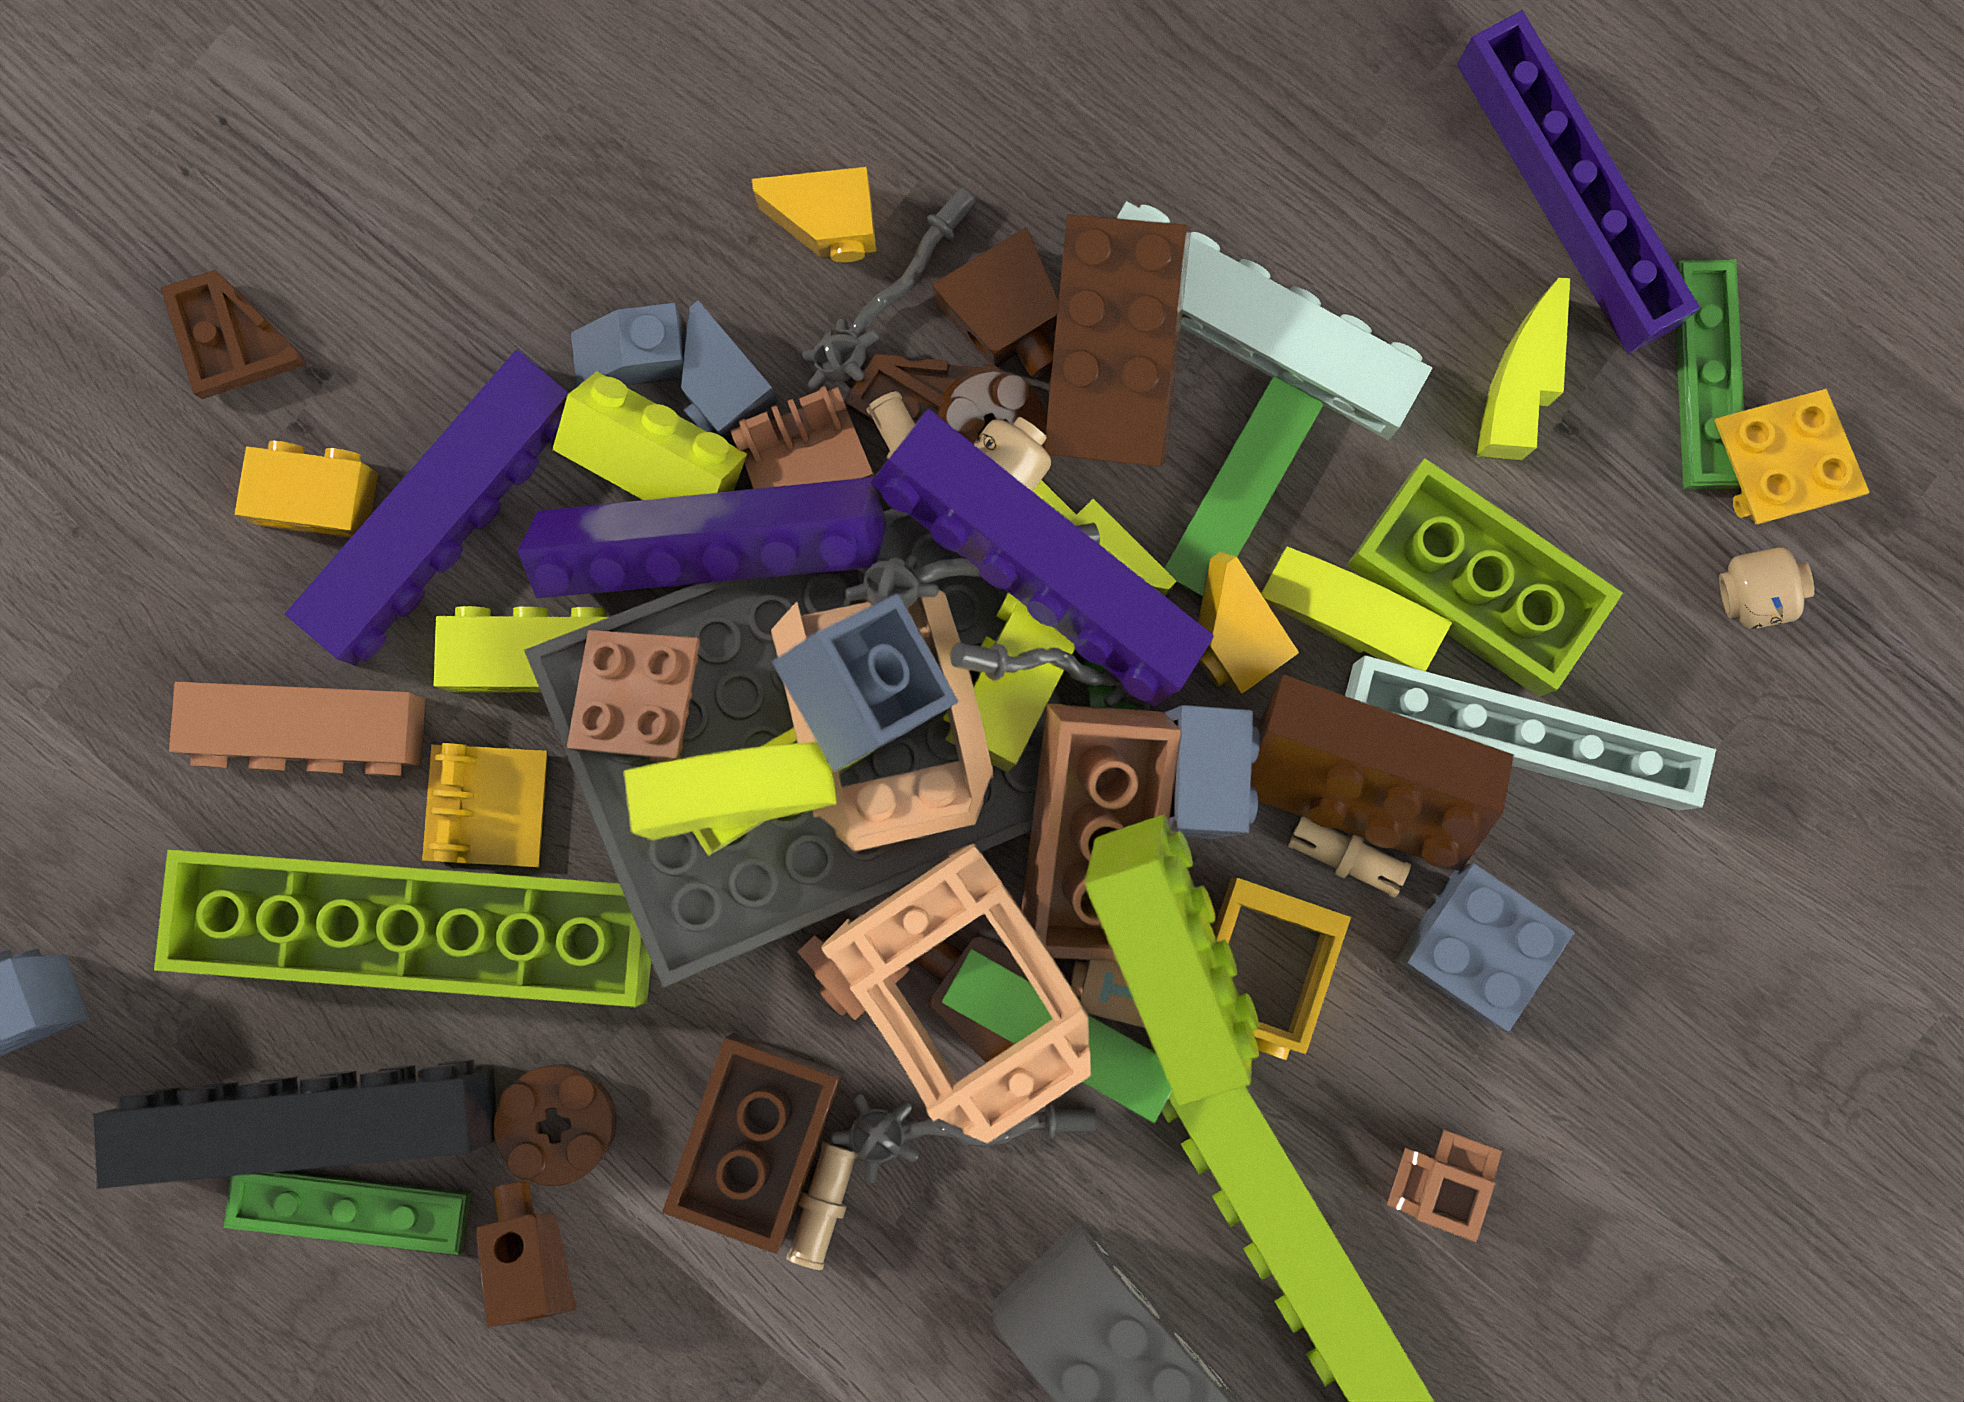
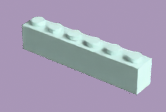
M1127 201L1117 216L1119 219L1170 223L1169 218L1158 209L1149 205H1141L1138 208ZM1191 232L1181 328L1271 377H1278L1323 402L1324 406L1389 441L1400 428L1432 370V367L1421 362L1422 356L1405 344L1393 342L1390 345L1373 336L1371 328L1360 319L1346 314L1339 317L1320 307V300L1312 293L1299 287H1291L1290 290L1272 281L1269 272L1259 264L1246 259L1237 262L1219 252V245L1211 238L1198 232Z
M1366 655L1353 663L1345 696L1512 753L1514 754L1512 766L1678 811L1703 807L1716 749Z

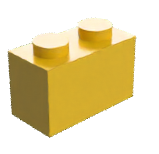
M269 441L268 449L246 446L234 515L257 526L351 538L371 516L378 473L360 461V454L343 449L326 448L324 456L304 454V447L283 441Z

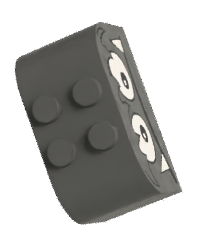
M1081 1220L1072 1226L993 1301V1321L1001 1336L1018 1359L1056 1402H1243L1242 1398Z

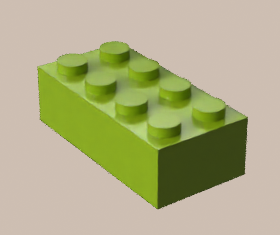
M1425 458L1409 474L1346 565L1363 578L1391 590L1451 621L1452 624L1446 633L1448 636L1537 697L1559 689L1623 594L1619 589Z
M1165 814L1096 837L1085 886L1178 1105L1181 1106L1251 1084V1059L1259 1056L1253 1030L1259 1029V1022L1248 993L1239 995L1232 977L1237 975V967L1229 944L1226 940L1217 942L1209 924L1215 921L1210 897L1204 886L1194 887L1187 868L1193 866V861L1187 841L1181 831L1172 833Z

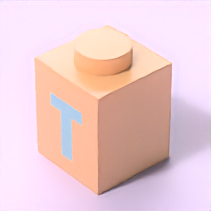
M1087 959L1086 963L1075 962L1070 987L1087 1014L1146 1028L1118 961Z

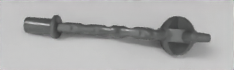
M960 187L936 215L930 214L927 216L926 219L930 228L922 236L911 264L904 275L893 285L878 293L865 305L849 330L847 320L839 319L836 324V330H828L814 349L803 352V359L814 362L817 369L808 382L811 390H818L827 380L846 382L852 379L861 381L864 378L861 368L866 361V348L879 339V335L875 330L866 333L867 329L885 308L900 300L916 286L924 274L936 244L940 239L943 238L948 241L954 239L953 230L977 203L967 190Z
M1094 522L1077 526L1098 544L1100 543L1099 531ZM910 555L904 561L900 558H891L889 561L877 562L870 568L858 569L865 575L863 584L848 588L845 594L848 600L866 598L871 605H874L898 593L903 604L908 608L918 597L937 596L938 587L928 584V582L946 576L981 577V574L976 566L963 558L941 560L915 569L918 559Z
M959 642L954 645L951 651L950 659L954 667L984 672L993 681L999 680L1004 676L1005 672L1015 673L1018 670H1029L1045 663H1050L1067 671L1072 679L1087 685L1112 686L1113 690L1104 699V703L1108 707H1113L1120 701L1136 706L1137 710L1150 711L1149 702L1137 699L1128 693L1123 687L1122 681L1107 669L1098 671L1080 664L1074 655L1058 648H1035L1012 657L1008 656L1007 649L1001 644H995L990 648Z
M858 1094L854 1096L853 1103L859 1116L854 1120L850 1130L834 1131L831 1133L830 1138L834 1144H850L852 1152L859 1160L865 1162L864 1181L868 1184H873L876 1181L879 1165L889 1163L897 1156L911 1162H916L919 1158V1152L904 1142L920 1138L923 1135L955 1138L963 1145L988 1148L994 1144H1005L1023 1135L1028 1130H1045L1046 1136L1049 1139H1052L1055 1133L1095 1132L1096 1114L1095 1108L1054 1109L1053 1104L1048 1103L1045 1106V1112L1031 1114L989 1143H985L963 1134L962 1128L940 1119L933 1121L930 1118L923 1122L913 1121L902 1124L903 1120L912 1111V1105L909 1102L904 1101L894 1111L889 1112L885 1109H871L863 1094Z

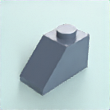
M696 301L690 306L681 389L691 404L684 409V412L696 426L707 432L712 433L715 431L716 434L729 442L733 439L730 430L740 426L739 420L743 418L747 420L766 412L778 400L771 385L703 305Z
M675 303L618 309L571 332L576 386L578 387L596 371L605 376L616 378L625 385L682 378L687 331L686 322Z

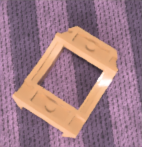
M938 590L936 597H918L906 609L959 701L947 709L959 761L841 787L838 770L834 772L832 769L837 804L812 810L814 817L820 816L835 829L836 836L854 851L976 824L984 803V793L989 780L993 778L992 764L969 670L954 667L951 663L952 648L956 643L960 642L946 594ZM796 602L771 629L777 656H781L815 632L872 605L869 602L801 616L798 603ZM784 684L797 742H817Z
M971 844L948 851L949 858L853 922L848 918L822 945V951L828 959L831 957L850 983V989L876 1024L925 1103L927 1113L932 1120H943L962 1128L963 1134L989 1143L1091 1076L1088 1033L1089 1017L1019 906L976 845ZM984 913L1022 968L1053 1020L959 1082H956L930 1036L890 975Z

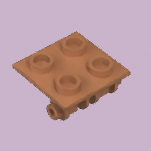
M823 386L819 391L799 398L802 408L798 410L794 400H788L791 413L781 416L777 405L771 407L775 417L771 421L767 412L747 420L744 418L739 420L740 426L730 430L737 449L747 453L744 463L754 489L874 477L838 387L827 391L826 387Z
M588 630L567 748L650 757L651 761L658 763L680 759V754L683 753L682 742L686 718L689 717L690 712L688 710L689 701L692 700L693 695L691 689L695 666L698 665L699 660L697 655L700 639Z

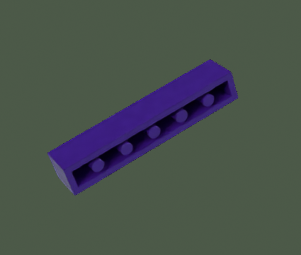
M1521 10L1472 36L1457 66L1627 354L1679 327L1698 311L1700 306L1524 11Z
M516 349L286 611L285 615L340 661L355 666L360 660L366 661L374 656L386 640L387 636L384 632L398 616L404 617L419 605L425 595V591L422 588L437 571L439 573L447 571L458 560L463 551L462 542L475 528L482 529L494 519L501 507L499 500L513 484L516 486L521 485L536 470L539 463L537 456L551 440L555 442L569 392Z
M930 409L926 410L870 482L872 486L882 493L883 498L891 507L911 515L930 530L932 537L937 543L948 550L957 551L979 569L981 576L988 583L997 588L1005 589L1027 606L1029 614L1043 625L1055 628L1074 643L1076 650L1082 657L1090 662L1102 665L1122 681V685L1128 693L1137 699L1149 702L1154 707L1181 690L1214 637L1212 633Z
M874 477L537 511L518 548V553L535 597L547 598L870 568L873 564L877 563L886 531V523L877 489L870 484Z

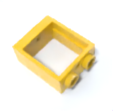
M1231 878L1213 929L1217 942L1226 940L1229 943L1241 907L1320 934L1289 1030L1285 1031L1258 1021L1259 1029L1253 1030L1258 1050L1285 1060H1287L1290 1049L1306 1054L1351 917L1240 878Z

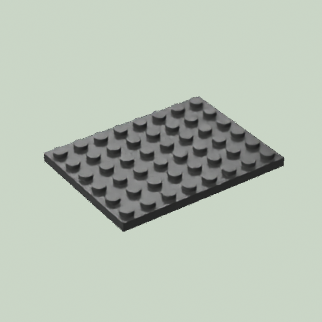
M894 508L883 512L886 531L877 562L889 561L891 558H900L904 561L908 556L913 555L918 559V564L915 569L941 560L965 559L957 551L948 550L937 543L932 537L930 530L908 513L900 512ZM858 569L699 583L524 650L662 988L907 885L949 858L948 851L975 844L982 853L1031 832L1046 707L1017 764L1008 772L992 765L993 778L989 780L983 796L984 803L974 825L854 851L836 836V831L820 816L814 817L813 811L810 810L767 820L708 856L693 831L656 840L632 833L624 771L659 764L658 762L651 761L650 757L567 748L588 630L699 638L700 643L697 655L699 660L698 665L695 666L691 689L693 695L692 700L689 701L688 710L690 712L689 717L686 718L682 742L683 753L680 754V759L759 748L794 728L784 683L772 663L778 656L771 629L796 602L798 603L801 616L868 602L866 598L848 600L845 594L848 588L863 584L865 575ZM946 576L928 582V584L936 585L938 590L946 594L961 643L981 646L986 636L996 641L1006 622L996 617L1008 594L1005 589L991 585L982 576ZM969 670L972 684H974L979 672ZM1055 689L1048 704H1061ZM947 709L875 749L871 754L840 773L841 787L959 761L956 746L945 740L951 728L950 723L943 720Z

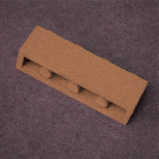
M175 682L169 752L191 756L190 766L227 768L228 758L249 759L248 769L285 771L286 761H307V772L343 774L344 763L365 764V774L401 776L402 766L421 767L426 698L411 692Z

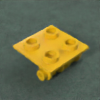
M1827 389L1726 415L1714 420L1742 489L1740 495L1733 497V507L1739 518L1748 517L1756 525L1870 493Z
M453 743L431 744L422 861L540 867L548 751L470 747L464 744Z

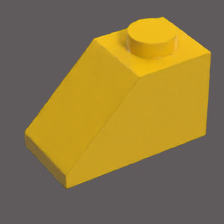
M867 167L752 179L753 192L759 209L820 258L831 257L832 261L847 263L863 259L865 253L877 252Z
M1219 552L1210 558L1198 623L1212 633L1214 637L1205 650L1204 655L1201 656L1199 663L1217 687L1225 684V686L1243 694L1299 652L1237 556Z

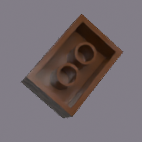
M736 1033L724 1037L662 1213L777 1254L787 1237L844 1072Z

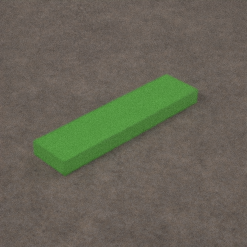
M1681 260L1675 266L1700 306L1698 311L1676 328L1683 490L1741 489L1714 421L1716 418L1744 411L1736 260Z
M1273 376L1164 568L1176 580L1175 585L1203 599L1210 558L1219 552L1238 557L1323 407V402Z
M972 949L942 1001L945 1005L1014 1044L1053 1020L1031 982ZM1088 1015L1091 1076L1082 1082L1155 1123L1172 1092L1158 1055Z
M295 1171L231 1176L223 1228L459 1255L464 1252L472 1192Z

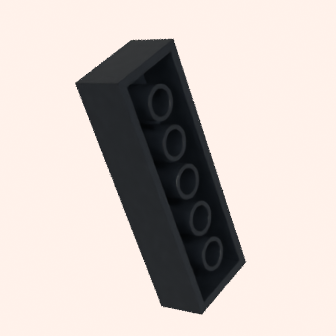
M474 1059L442 1062L438 1063V1066L421 1068L422 1075L416 1076L415 1065L381 1068L376 1072L360 1074L361 1081H357V1071H342L320 1074L319 1077L301 1079L299 1080L300 1087H298V1076L265 1079L260 1080V1083L239 1085V1082L204 1085L198 1089L180 1091V1087L143 1091L142 1094L117 1097V1108L93 1114L97 1189L469 1154L496 1141L494 1135V1119L496 1114L494 1068L475 1070Z

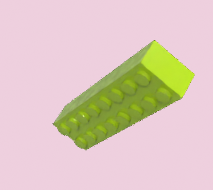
M167 850L154 965L155 971L637 1007L648 1003L651 959L619 883Z

